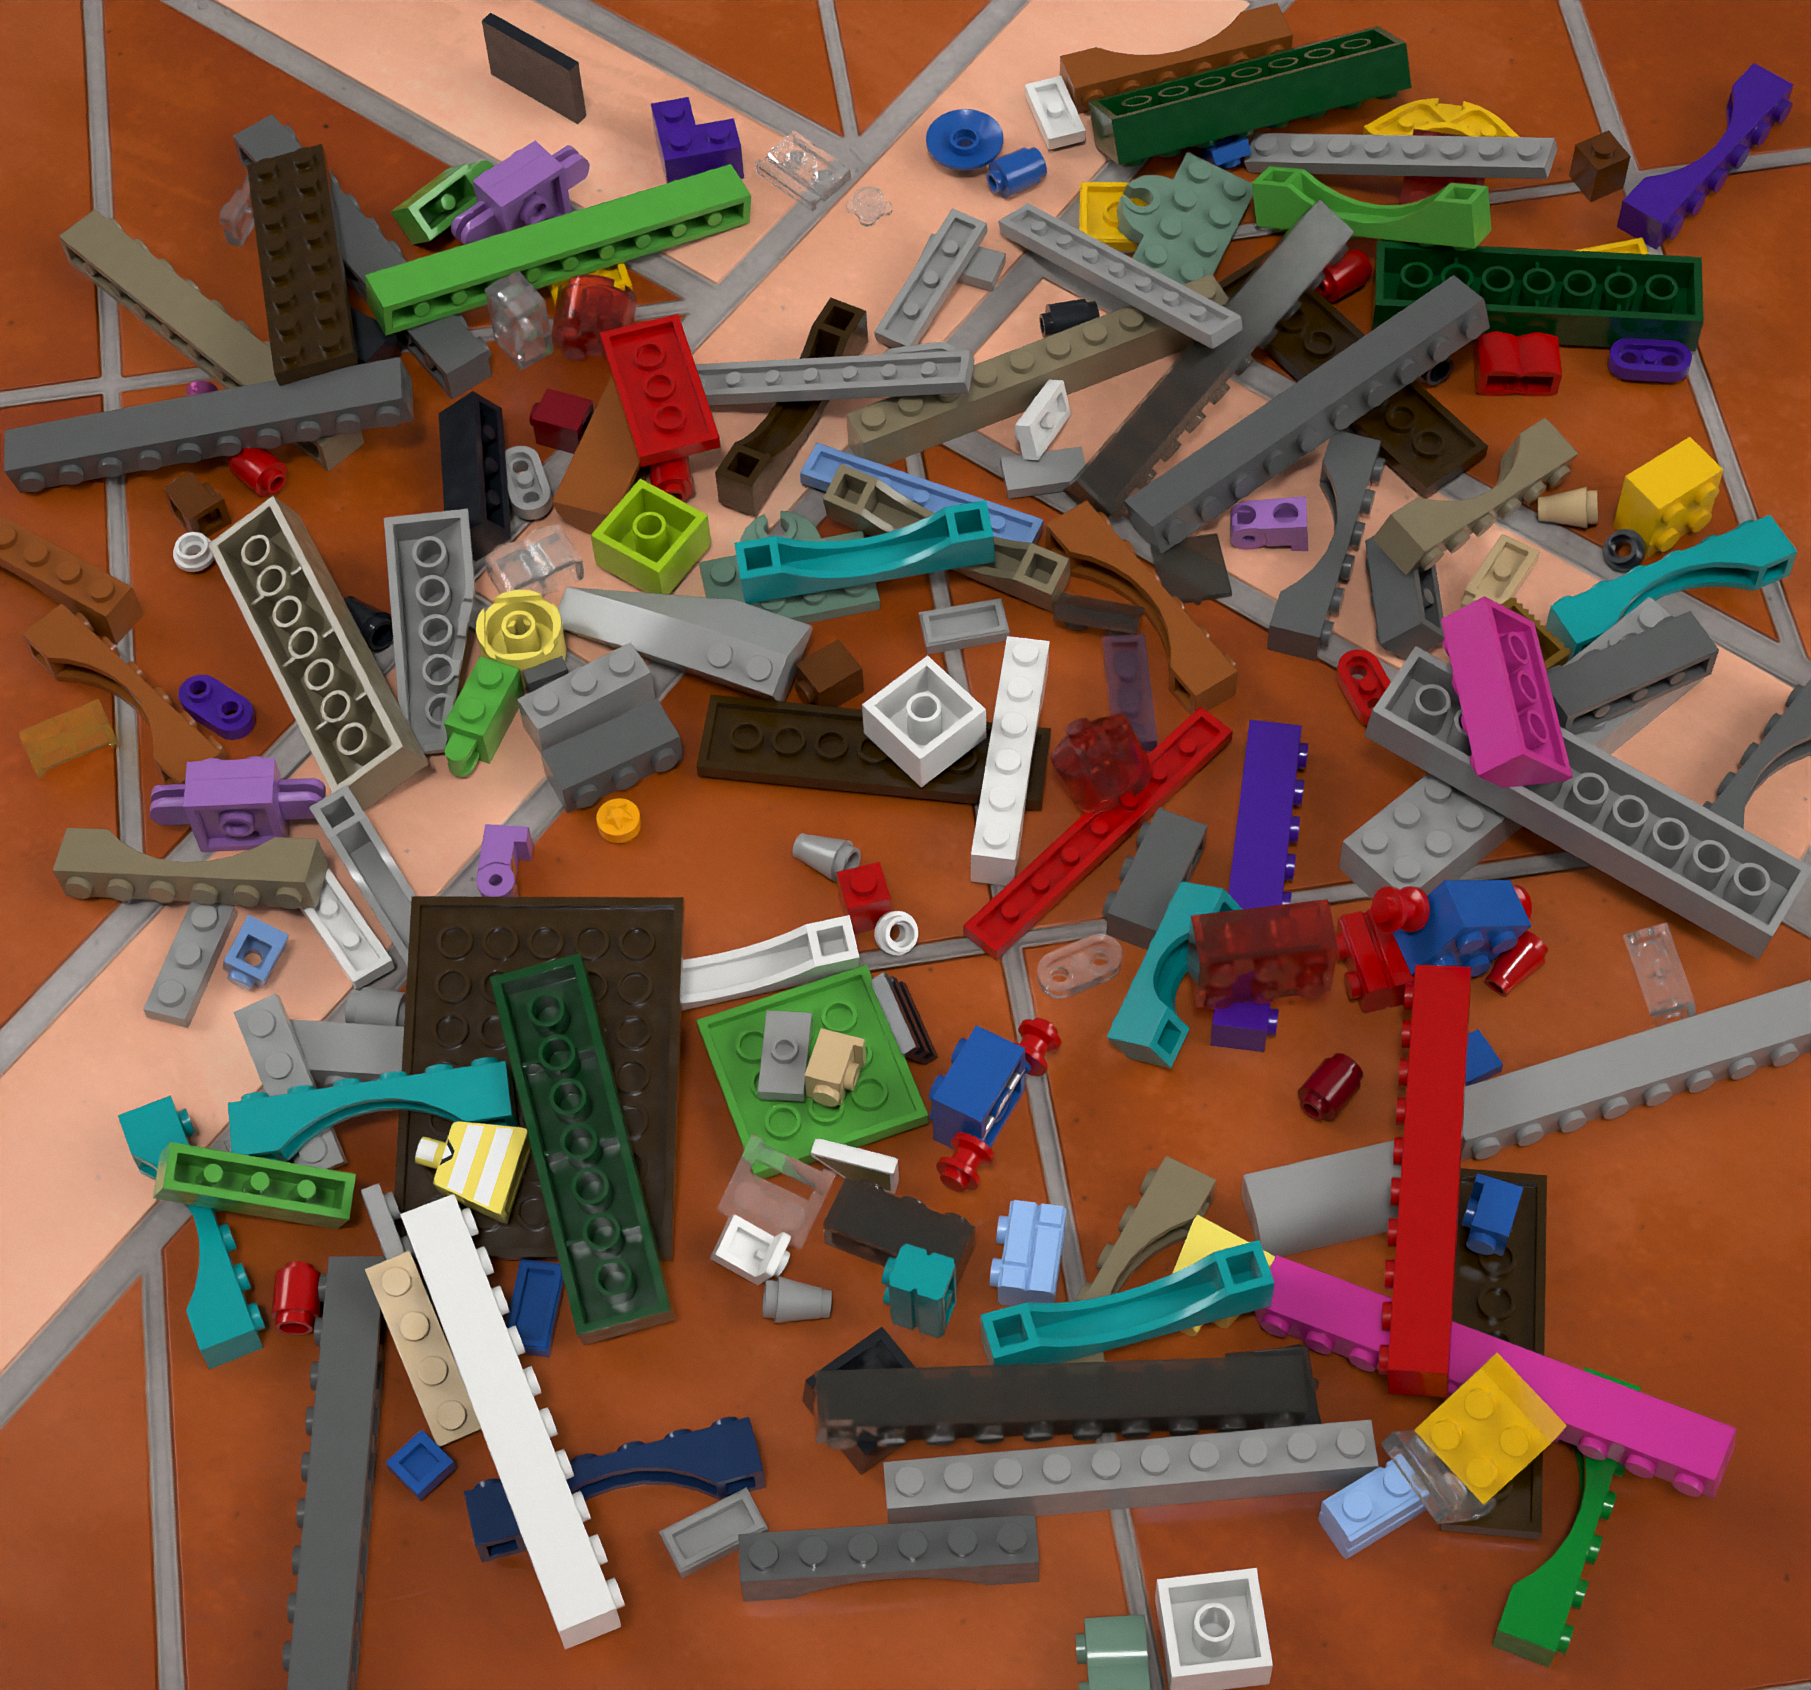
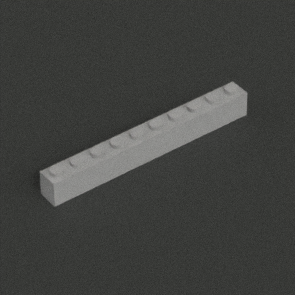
M1811 980L1466 1086L1461 1161L1472 1157L1479 1160L1486 1159L1497 1154L1501 1148L1517 1143L1520 1146L1531 1145L1539 1141L1544 1135L1558 1130L1564 1133L1572 1132L1581 1128L1590 1120L1603 1116L1605 1119H1614L1625 1114L1630 1108L1646 1103L1648 1106H1655L1667 1101L1673 1094L1689 1090L1691 1093L1700 1092L1721 1079L1728 1077L1734 1080L1741 1079L1752 1074L1757 1068L1772 1063L1774 1066H1783L1794 1061L1799 1055L1811 1052Z
M1371 1420L883 1462L888 1524L1020 1515L1046 1516L1342 1490L1379 1467Z

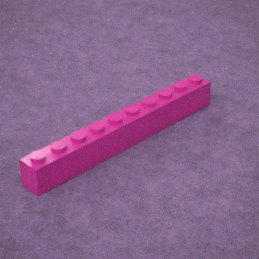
M1276 1255L1270 1267L1275 1282L1272 1303L1269 1307L1255 1310L1257 1323L1274 1336L1286 1337L1288 1334L1301 1339L1309 1348L1318 1353L1330 1354L1332 1351L1345 1356L1353 1365L1369 1372H1373L1376 1369L1379 1370L1380 1344L1389 1345L1390 1331H1382L1383 1302H1392V1298ZM1452 1321L1448 1398L1498 1352L1567 1425L1553 1442H1558L1560 1439L1577 1446L1581 1453L1590 1458L1605 1460L1607 1457L1625 1464V1468L1639 1477L1650 1479L1656 1476L1671 1482L1674 1488L1686 1495L1700 1497L1702 1494L1713 1499L1715 1498L1735 1448L1736 1428Z

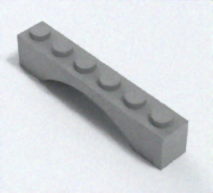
M345 785L310 806L309 809L408 967L412 896L416 895L351 790Z

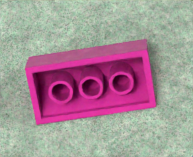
M1485 596L1442 618L1441 623L1445 636L1442 640L1443 647L1450 657L1454 674L1452 676V685L1459 696L1463 712L1461 724L1469 738L1472 751L1470 762L1477 776L1502 788L1564 782L1573 778L1534 622Z

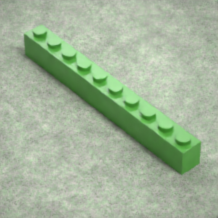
M731 164L367 274L365 275L367 304L385 336L748 224L750 223L751 194Z

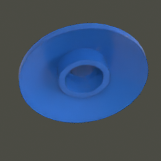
M958 109L944 113L932 122L926 134V146L929 154L939 164L954 170H974L988 165L997 158L1003 147V132L998 122L990 115L973 109Z

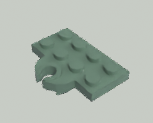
M1187 152L1173 179L1160 175H1144L1130 181L1126 185L1123 193L1125 196H1121L1117 204L1119 220L1117 229L1126 238L1139 244L1133 259L1182 285L1214 274L1253 197L1252 183ZM1130 198L1141 199L1148 206H1137Z
M780 511L781 527L787 531L785 535L781 536L784 538L815 542L864 538L862 531L821 538L815 525L804 516L789 511ZM765 514L757 517L745 528L740 542L771 537L766 534L768 531V519ZM736 555L699 562L706 597L734 599L745 603ZM873 582L755 602L749 605L807 624L880 609V599L876 583Z

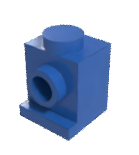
M1477 1173L1462 1222V1226L1471 1228L1466 1242L1470 1250L1483 1255L1494 1253L1503 1256L1523 1187Z

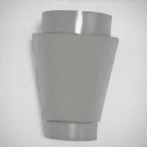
M801 833L796 838L792 850L794 858L801 860L834 882H837L836 872L859 867L861 860L860 849L854 847L850 840L808 835L805 833Z
M780 1276L777 1277V1280H765L762 1318H772L773 1323L829 1318L832 1291Z

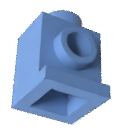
M248 915L223 961V970L229 972L227 979L245 990L250 991L253 985L263 989L287 946L289 934ZM250 953H255L261 957L262 962L258 966H252L245 962V957Z

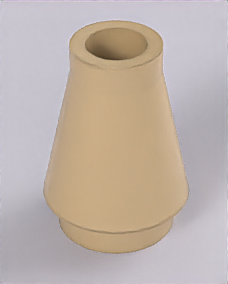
M1586 486L1550 496L1538 497V521H1548L1588 528V524H1598L1597 490L1587 491Z

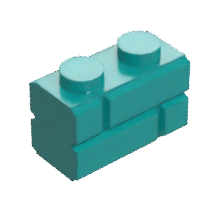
M905 1244L900 1248L897 1258L890 1256L885 1265L881 1284L886 1285L883 1303L890 1305L893 1324L911 1330L919 1327L920 1333L940 1339L945 1335L957 1303L956 1264H954L953 1258L934 1252L929 1256L925 1249Z

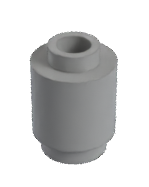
M363 987L361 991L353 989L347 999L345 1021L346 1023L404 1027L406 993L371 987Z

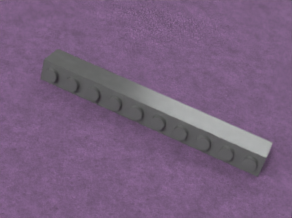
M273 114L233 136L240 162L246 169L247 164L257 162L263 158H272L303 148L299 144L292 128L289 125L283 126ZM329 171L345 278L367 304L365 275L406 263L399 246L393 240L388 242L383 237L382 231L374 218L371 216L366 218L363 215L354 196L350 193L345 195L340 189L336 177ZM460 313L396 332L398 340L451 399L456 398L492 376L489 358L492 357L487 343L480 336L475 338L471 334L465 319Z
M1453 275L1124 500L1133 528L1160 554L1175 544L1180 543L1188 535L1215 519L1220 513L1242 498L1247 497L1252 491L1283 472L1294 462L1315 450L1326 440L1342 429L1347 428L1355 420L1374 407L1379 406L1384 400L1415 381L1419 376L1488 330L1490 326L1484 298Z
M397 357L349 366L279 386L277 380L8 429L5 430L4 472L20 493L26 491L37 492L43 488L64 484L76 485L86 480L103 477L114 478L125 473L157 470L163 466L179 463H195L201 459L217 456H234L239 454L242 448L273 449L288 443L310 442L321 437L338 434H354L359 430L381 426L393 427L399 423L414 421L412 379L401 358Z
M385 1256L329 1257L327 1274H320L319 1300L324 1302L323 1317H317L315 1320L314 1340L315 1345L320 1346L319 1362H312L310 1368V1387L312 1391H316L314 1407L307 1408L305 1419L306 1434L311 1436L310 1452H304L301 1460V1477L303 1482H307L306 1497L299 1498L296 1511L297 1526L302 1528L301 1545H295L292 1552L293 1575H298L296 1593L289 1594L287 1603L288 1622L293 1623L292 1641H285L282 1655L284 1672H289L287 1690H357L388 1325L365 1269L386 1261Z

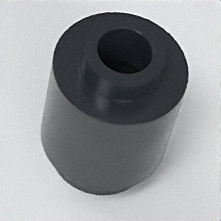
M1077 299L1047 304L1045 313L1039 316L1042 336L1046 338L1100 317L1097 303L1095 301L1087 302L1086 299Z

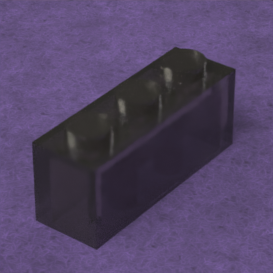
M846 1177L823 1223L825 1244L885 1267L890 1256L897 1258L900 1248L905 1244L925 1249L929 1256L934 1252L953 1258L954 1264H956V1288L976 1246L975 1226L970 1225L964 1217L955 1213H945V1215L928 1209L923 1202L910 1196L899 1198L886 1193L882 1187L869 1180H860L858 1182Z

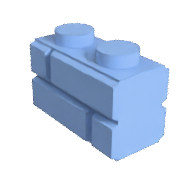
M1013 1200L1010 1202L1009 1215L999 1216L996 1243L1004 1244L1002 1259L993 1258L989 1284L992 1287H997L998 1303L1007 1306H1015L1026 1302L1055 1303L1066 1228V1208L1058 1205L1043 1203L1037 1205L1035 1202Z
M1403 1452L1388 1461L1385 1468L1378 1467L1322 1501L1318 1520L1341 1555L1348 1559L1425 1512L1428 1508V1501L1431 1498L1432 1491L1411 1460Z

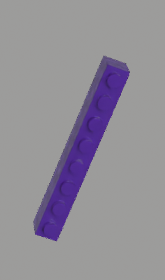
M1258 720L1249 721L1228 893L1245 912L1227 950L1221 951L1210 1046L1264 1052L1266 1036H1276L1279 1009L1270 1008L1271 996L1280 997L1283 970L1274 969L1275 958H1284L1287 931L1279 930L1280 918L1289 919L1292 892H1284L1283 887L1284 880L1293 881L1296 854H1288L1287 852L1288 843H1297L1300 817L1292 816L1293 805L1301 806L1304 780L1296 779L1297 768L1306 769L1308 743H1300L1302 725Z

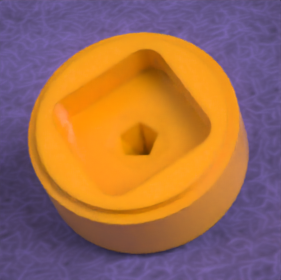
M617 798L609 800L597 812L596 821L599 833L609 842H628L635 838L640 831L641 818L639 810L633 802L627 799Z

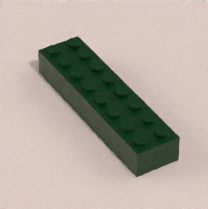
M1375 26L1088 102L1096 147L1118 165L1133 167L1142 164L1144 158L1156 155L1159 157H1172L1178 155L1182 148L1190 146L1198 148L1210 147L1218 142L1217 139L1228 136L1233 138L1247 137L1254 133V129L1266 126L1268 128L1285 127L1290 124V120L1300 117L1307 119L1319 118L1327 114L1326 110L1338 107L1341 109L1357 108L1363 105L1364 100L1372 98L1380 100L1395 98L1399 95V91L1410 89L1412 86L1406 42L1381 27Z
M1377 241L1372 277L1371 331L1454 275L1484 298L1490 328L1482 334L1499 331L1518 337L1532 332H1541L1558 337L1559 344L1599 347H1611L1622 338L1673 340L1684 344L1690 351H1696L1704 322L1702 257L1477 246L1475 249L1461 251L1454 249L1453 246L1434 245L1422 247L1418 243Z
M578 953L490 977L577 1336L584 1345L676 1320L592 986L581 954Z

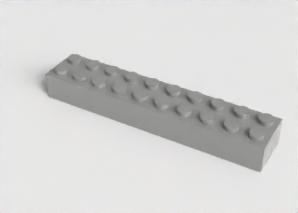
M1648 597L1562 667L1579 660L1585 653L1593 649L1602 650L1616 644L1629 633L1635 632L1639 634L1654 627L1660 620L1672 615L1652 598ZM1704 678L1575 735L1611 755ZM1428 773L1343 841L1339 869L1371 899H1373L1380 888L1389 886L1400 890L1407 886H1416L1421 888L1428 896L1444 880H1458L1523 826Z
M1415 646L1373 708L1365 731V737L1759 960L1811 873V866L1562 727L1560 728L1573 778L1564 782L1502 788L1478 777L1470 762L1472 751L1469 738L1461 724L1463 712L1459 696L1452 685V676L1454 675L1452 666Z

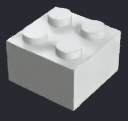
M928 655L862 704L864 734L920 787H923L986 738V709Z
M1257 1568L1157 1579L1155 1603L1169 1690H1224L1269 1684L1273 1662Z

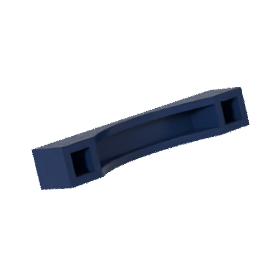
M725 1417L712 1423L711 1427L692 1432L690 1429H679L668 1433L664 1439L647 1444L641 1441H634L620 1446L617 1452L601 1456L596 1454L577 1456L570 1461L574 1477L566 1480L571 1494L581 1491L585 1501L615 1489L638 1485H672L699 1491L718 1500L724 1499L746 1487L749 1492L766 1488L763 1468L749 1417L742 1419ZM488 1479L478 1483L474 1489L464 1491L475 1547L481 1562L527 1551L500 1479Z

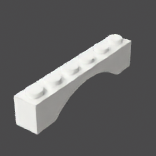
M1007 636L971 851V882L1006 886L1016 877L1033 750L1048 675L1050 641Z
M850 915L805 924L788 933L740 949L683 960L681 1011L799 986L859 967L860 957Z

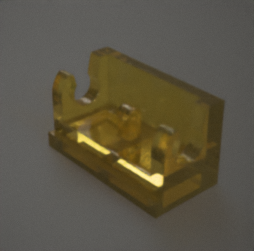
M99 699L17 732L38 780L47 777L45 774L46 770L106 745H109L111 750L119 747L117 738Z

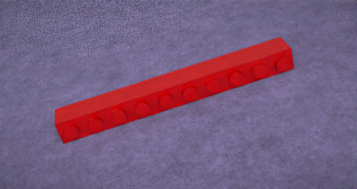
M1415 965L1414 983L1405 982L1404 1010H1412V1019L1403 1020L1402 1048L1410 1049L1409 1059L1400 1058L1399 1086L1407 1087L1406 1098L1397 1097L1396 1125L1404 1126V1136L1394 1138L1393 1165L1401 1166V1178L1392 1177L1390 1205L1399 1206L1398 1218H1389L1388 1247H1396L1395 1260L1386 1259L1385 1289H1393L1392 1302H1383L1382 1331H1390L1389 1345L1380 1344L1379 1374L1388 1375V1394L1448 1398L1471 999V967Z

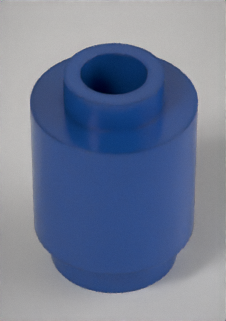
M1023 147L990 162L986 178L990 189L995 194L999 193L1003 198H1008L1040 183L1041 178L1047 174V167L1042 154L1037 148L1027 149Z

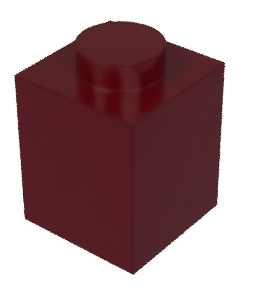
M547 388L540 403L536 402L533 405L529 418L530 425L534 429L536 444L575 454L594 413L593 401Z

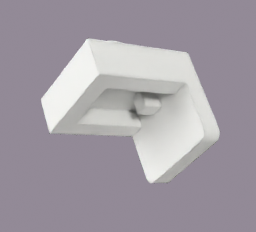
M734 1214L728 1218L709 1259L758 1286L772 1276L778 1277L784 1270L790 1257V1252L786 1251L791 1236L781 1232L774 1237Z

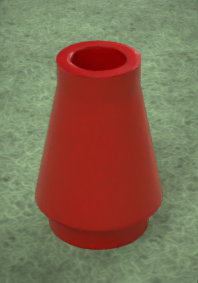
M1528 930L1517 939L1518 943L1513 948L1499 955L1490 974L1485 979L1486 984L1503 997H1506L1513 988L1545 964L1544 957L1549 950L1539 937Z

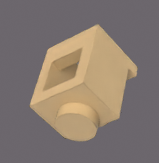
M821 1028L804 1075L807 1097L813 1098L814 1101L824 1106L834 1107L842 1105L846 1091H854L857 1085L860 1067H865L867 1061L865 1039Z

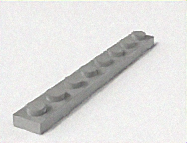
M1255 133L1250 145L1252 154L1246 156L1244 163L1247 171L1250 173H1263L1269 166L1305 169L1310 174L1548 179L1558 148L1555 138Z
M1029 203L998 221L1001 235L1211 349H1214L1243 330L1240 315Z
M971 350L695 365L708 404L729 405L969 393L975 360Z

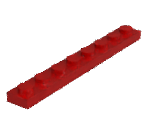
M1200 706L963 925L964 935L993 959L997 960L1140 827L1144 821L1156 812L1158 807L1160 808L1232 741L1233 731Z

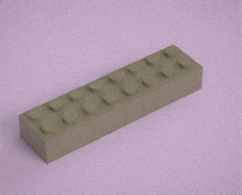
M272 496L210 542L208 546L332 793L347 785L363 811H365L429 764L300 515L275 496Z

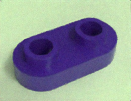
M1622 338L1611 346L1608 367L1615 376L1626 380L1677 382L1687 376L1692 361V354L1687 346L1678 341Z
M196 675L190 677L181 685L178 696L183 710L194 720L220 737L228 740H237L247 736L254 729L256 717L251 703L217 679L209 675ZM205 691L202 694L195 695L198 692ZM229 711H237L233 715H226Z

